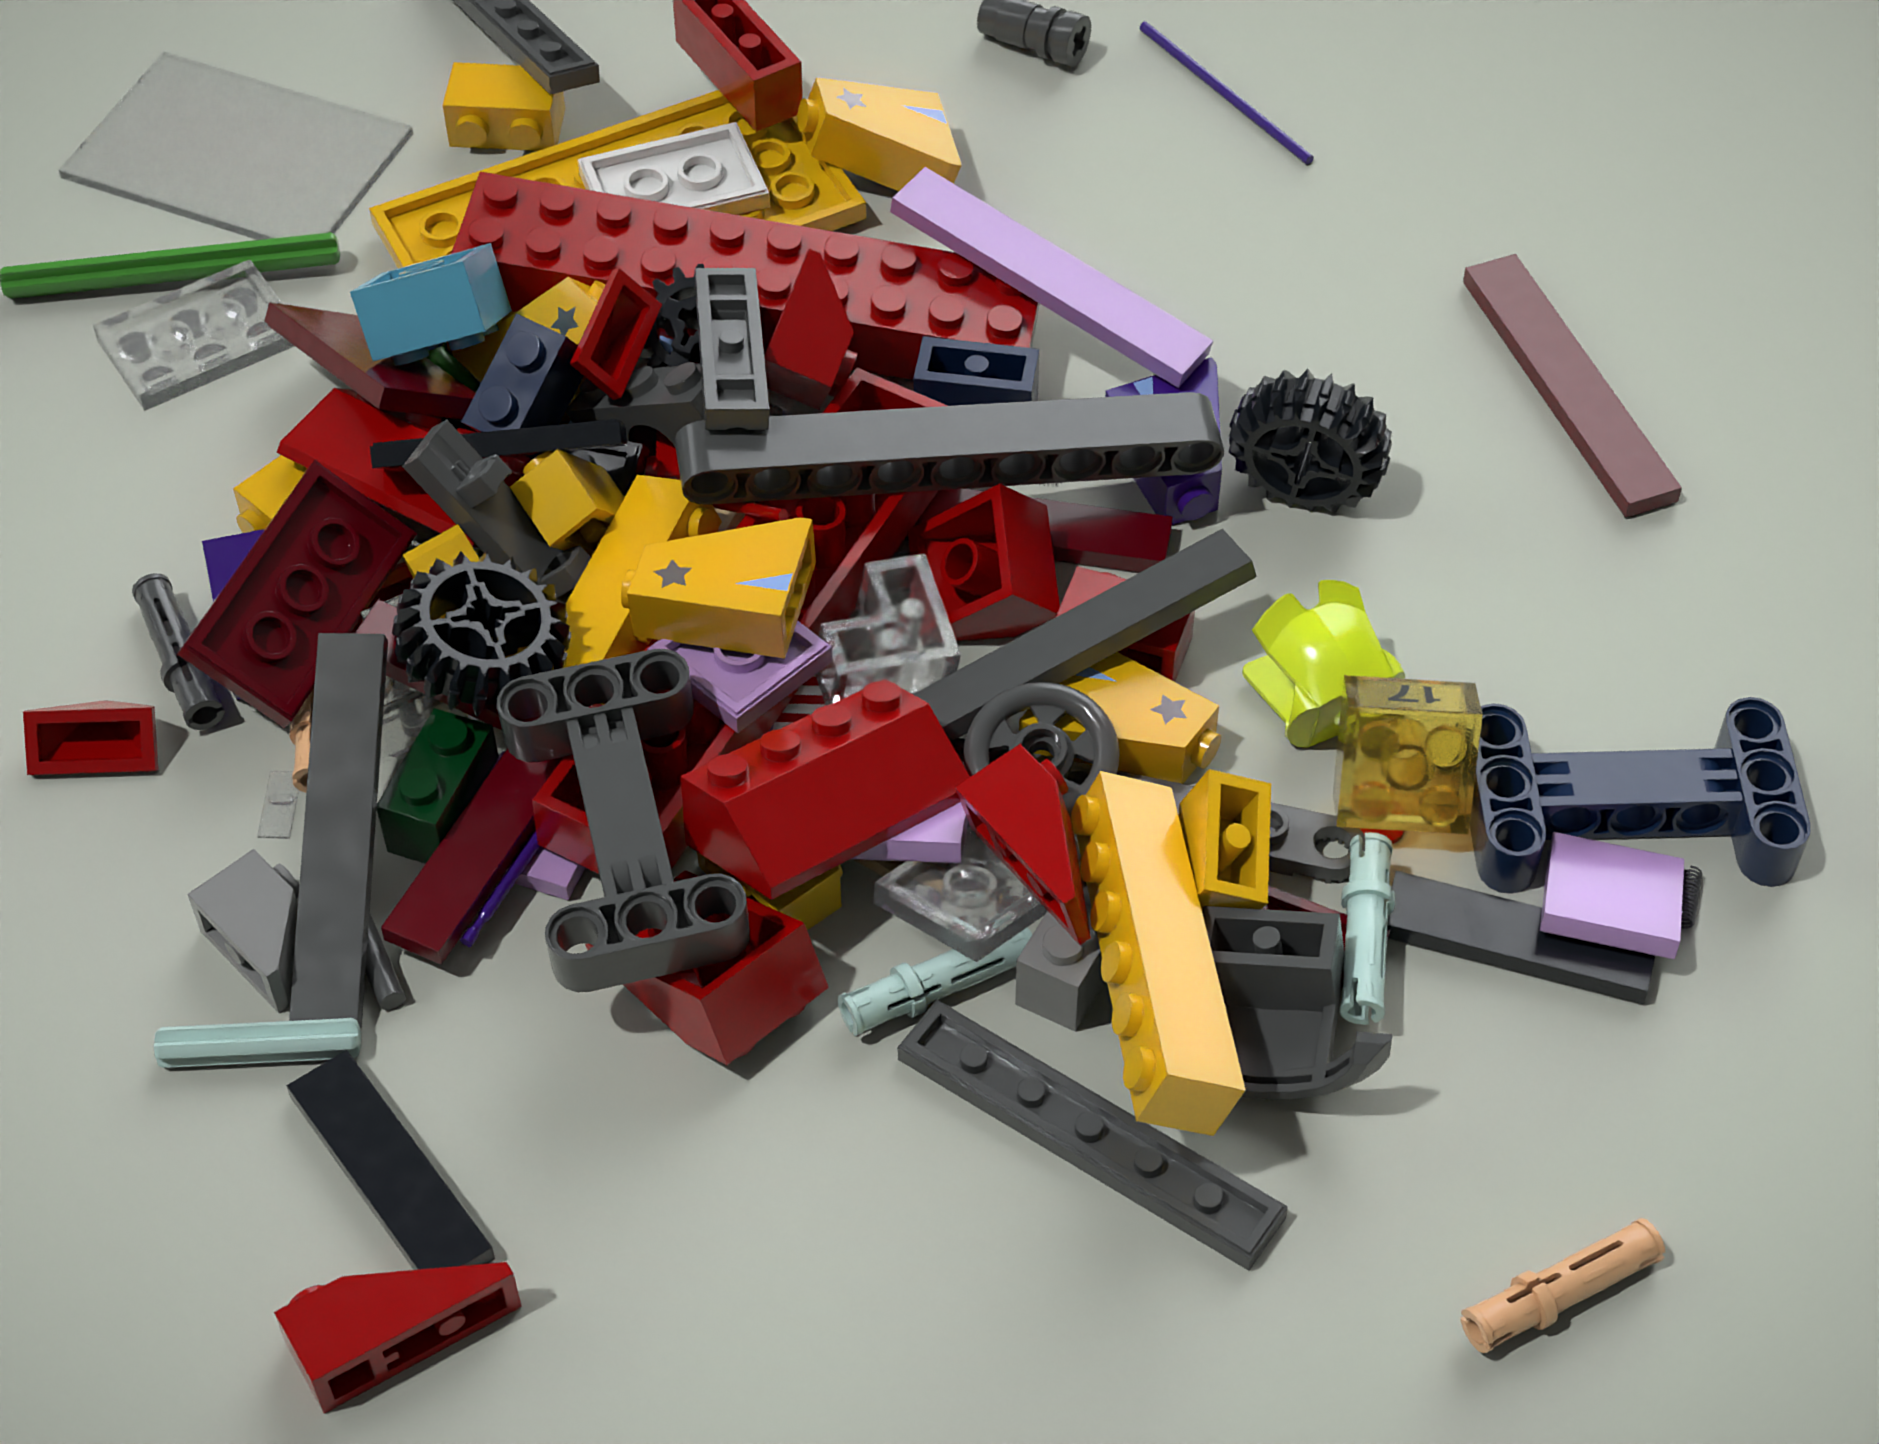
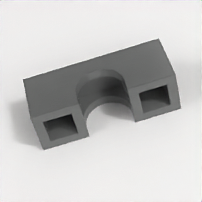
M692 362L673 367H640L633 370L622 397L613 400L586 378L580 385L581 392L566 410V414L572 423L611 419L622 421L626 427L627 441L643 444L650 450L649 453L656 446L657 430L664 434L675 446V436L683 426L704 420L701 364L695 365Z

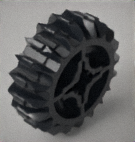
M1308 368L1299 378H1296L1287 370H1283L1276 379L1264 376L1256 387H1249L1247 393L1242 396L1238 409H1235L1229 425L1231 431L1229 434L1230 447L1228 453L1236 459L1235 470L1248 474L1249 487L1265 488L1267 500L1275 497L1282 498L1287 501L1289 508L1295 503L1305 505L1309 512H1312L1317 506H1324L1332 513H1336L1343 504L1356 508L1360 499L1372 496L1382 476L1386 475L1391 459L1389 453L1392 447V431L1387 429L1386 414L1374 410L1373 397L1356 396L1355 383L1344 387L1334 383L1332 373L1325 380L1314 378Z
M460 551L456 559L453 560L452 566L436 558L433 566L430 567L429 573L417 571L415 578L411 580L410 589H404L403 595H400L398 599V615L394 616L392 634L394 635V641H396L395 654L397 662L406 664L405 672L408 676V683L424 682L423 690L425 691L426 699L444 694L448 696L447 703L450 712L460 702L472 704L474 713L478 717L484 710L485 705H494L497 709V697L501 689L510 681L523 676L565 667L567 658L565 651L568 650L571 639L570 625L566 624L568 617L566 604L555 602L557 595L554 584L538 585L539 578L536 568L523 573L517 571L513 556L503 565L492 563L487 551L479 559V562H471ZM444 614H446V615H445V618L438 619V618H440L441 616H443ZM528 646L522 652L516 654L519 647ZM511 654H516V655H513V656H510V657L505 658V656H508V655H511Z

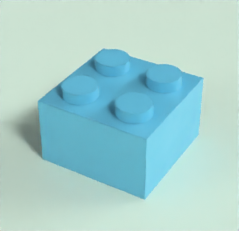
M491 243L383 272L350 292L372 361L392 357L395 366L423 359L429 356V350L444 345V342H448L451 351L479 344L485 341V335L498 331L497 322L512 311Z

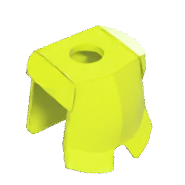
M1320 580L1318 582L1319 602L1312 609H1305L1292 593L1284 594L1263 613L1252 628V632L1267 655L1246 663L1243 666L1242 675L1285 722V737L1291 744L1297 747L1309 748L1382 718L1395 702L1388 701V698L1398 694L1401 690V685L1405 681L1406 675L1401 664L1391 653L1381 648L1365 612L1359 588L1344 581Z

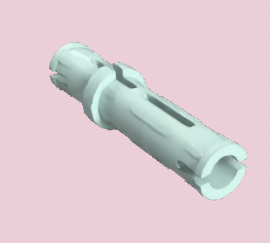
M1372 832L1365 833V851L1362 850L1363 839L1359 834L1350 841L1349 883L1343 887L1341 906L1346 908L1347 926L1340 1014L1345 1020L1361 1025L1369 1024V1007L1372 1008L1371 1019L1374 1023L1384 1018L1388 916L1394 911L1396 897L1394 890L1391 891L1389 884L1393 844L1386 836Z
M1018 920L1010 926L960 945L914 966H910L905 962L890 969V976L849 993L840 994L838 996V1005L842 1018L848 1030L854 1036L862 1034L863 1031L901 1015L907 1014L913 1018L926 1012L927 1004L1016 967V960L1031 938L1032 933L1025 923Z

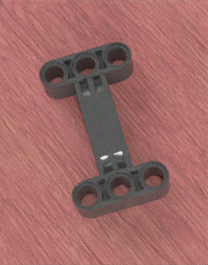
M652 649L523 676L505 685L497 697V710L509 753L525 762H542L573 755L604 893L603 898L571 904L559 909L550 917L545 927V941L557 982L564 988L574 992H591L721 963L740 955L746 949L750 940L746 893L742 885L733 877L723 874H707L674 882L641 745V740L675 733L690 723L694 714V701L690 671L686 660L672 650ZM659 690H671V691H669V692L662 693V694H655V693H654V692H657V691H659ZM594 704H605L597 708H589V706ZM539 717V719L531 722H522L528 718ZM724 913L730 915L727 920L711 923L704 920L713 914ZM656 928L662 930L661 933L651 938L636 936L645 929ZM587 943L594 945L583 953L572 954L567 952L571 947L578 944Z

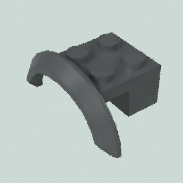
M1203 906L1202 914L1246 1089L1241 1097L1251 1099H1301L1327 1095L1359 1083L1380 1070L1390 1056L1393 1034L1357 1032L1356 1041L1352 1048L1336 1060L1331 1061L1344 977L1345 952L1340 914Z

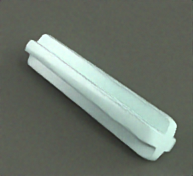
M354 1018L161 1027L156 1031L154 1039V1055L158 1066L163 1068L330 1060L345 1050L355 1058L359 1056L361 1049V1030L358 1021Z

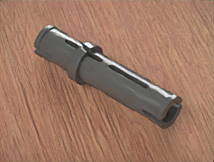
M152 573L145 575L133 585L132 594L140 607L150 637L161 659L162 667L160 674L164 686L170 692L175 693L183 711V718L189 728L194 730L211 728L223 719L225 709L216 695L211 677L181 656L176 655L174 651L175 646L182 647L191 632L174 596L171 582L163 574ZM165 621H169L174 634L168 636L163 624ZM184 665L188 666L192 680L190 681L186 680L182 670Z

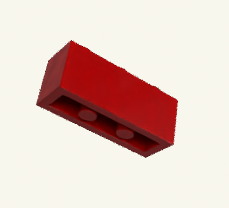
M673 0L676 42L756 132L797 116L799 105L803 99L802 62L745 0Z

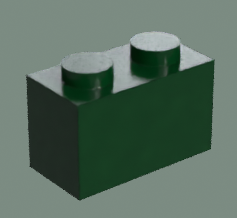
M436 708L432 710L377 803V814L387 852L424 864L427 863L486 780L499 758L493 725Z

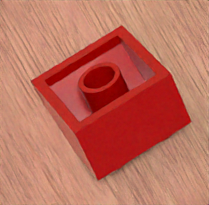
M808 248L764 359L767 389L820 410L827 395L835 397L839 390L845 386L858 353L847 349L854 330L820 252Z
M999 483L908 529L919 640L930 643L1010 638L1018 636L1056 617L1060 603L1047 505Z

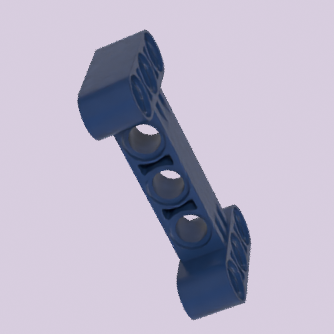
M1746 697L1731 703L1726 711L1714 749L1531 753L1525 721L1515 709L1503 704L1492 703L1480 706L1469 717L1460 756V771L1477 871L1480 879L1489 888L1497 892L1513 894L1522 892L1531 886L1536 877L1545 840H1551L1553 832L1586 839L1731 835L1737 864L1742 874L1750 881L1761 886H1780L1790 881L1797 870L1811 833L1810 820L1784 718L1778 708L1764 699Z

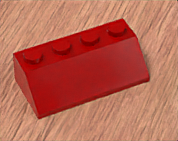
M333 388L279 443L276 453L307 468L316 460L366 497L439 533L456 525L404 468L374 469L371 464L370 446H373V443L424 438L432 427L442 423V417L381 410L354 390ZM456 429L460 434L475 433L466 429ZM526 456L501 458L512 470L511 475L506 477L504 482L510 487L523 477V470L532 459ZM466 535L472 547L478 548Z
M883 679L867 684L862 690L831 705L819 707L812 714L785 727L769 731L762 735L761 738L728 754L716 756L707 764L680 776L685 844L772 900L960 803L955 787L970 776L929 703L902 689L897 684Z

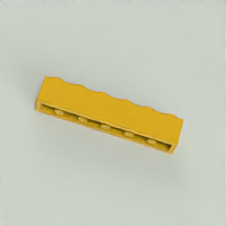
M1100 771L1087 794L1080 795L1077 798L1072 809L1071 821L1073 832L1077 836L1081 855L1080 874L1082 880L1087 884L1092 908L1090 915L1091 927L1094 931H1097L1102 955L1101 975L1108 984L1113 1008L1112 1028L1119 1037L1124 1061L1123 1082L1125 1087L1130 1090L1136 1121L1214 1136L1246 1089L1172 787Z

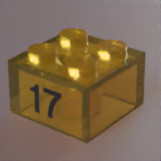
M1344 675L1333 784L1336 827L1469 834L1483 715L1475 683Z

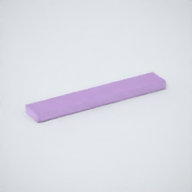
M924 167L892 198L890 208L892 214L1177 388L1186 381L1210 353L1213 340L927 167Z

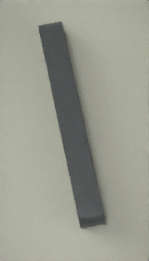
M1194 392L769 416V430H747L739 427L727 430H705V420L683 426L677 432L674 439L683 495L691 502L705 505L993 487L999 483L1004 486L1190 475L1212 469L1224 457V447L1211 401L1207 396Z

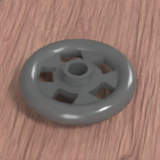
M1034 682L1018 685L993 697L977 713L965 738L963 762L970 777L990 764L989 752L1005 749L1010 751L1018 744H1021L1031 755L1039 750L1051 753L1053 756L1051 762L1059 770L1069 789V792L1062 797L1070 819L1077 798L1080 795L1087 794L1099 772L1104 771L1117 775L1120 762L1117 734L1104 710L1094 700L1079 690L1051 682ZM1030 709L1038 723L1031 724L1020 730L1017 734H1014L1006 720L1019 712ZM1066 714L1075 718L1086 729L1075 741H1071L1063 730L1054 726ZM1074 758H1079L1092 764L1091 771L1082 785L1065 779L1072 769Z

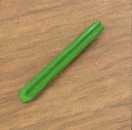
M328 232L6 266L0 270V286L4 296L15 299L335 265L340 261V247L337 236Z

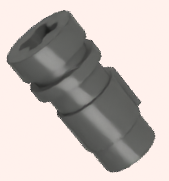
M983 0L978 11L977 29L980 33L995 37L1001 42L1027 50L1034 49L1037 51L1038 56L1042 58L1053 59L1055 62L1074 67L1082 60L1087 50L1091 36V20L1089 16L1071 10L1067 11L1058 6L1046 9L1039 4L1026 0Z

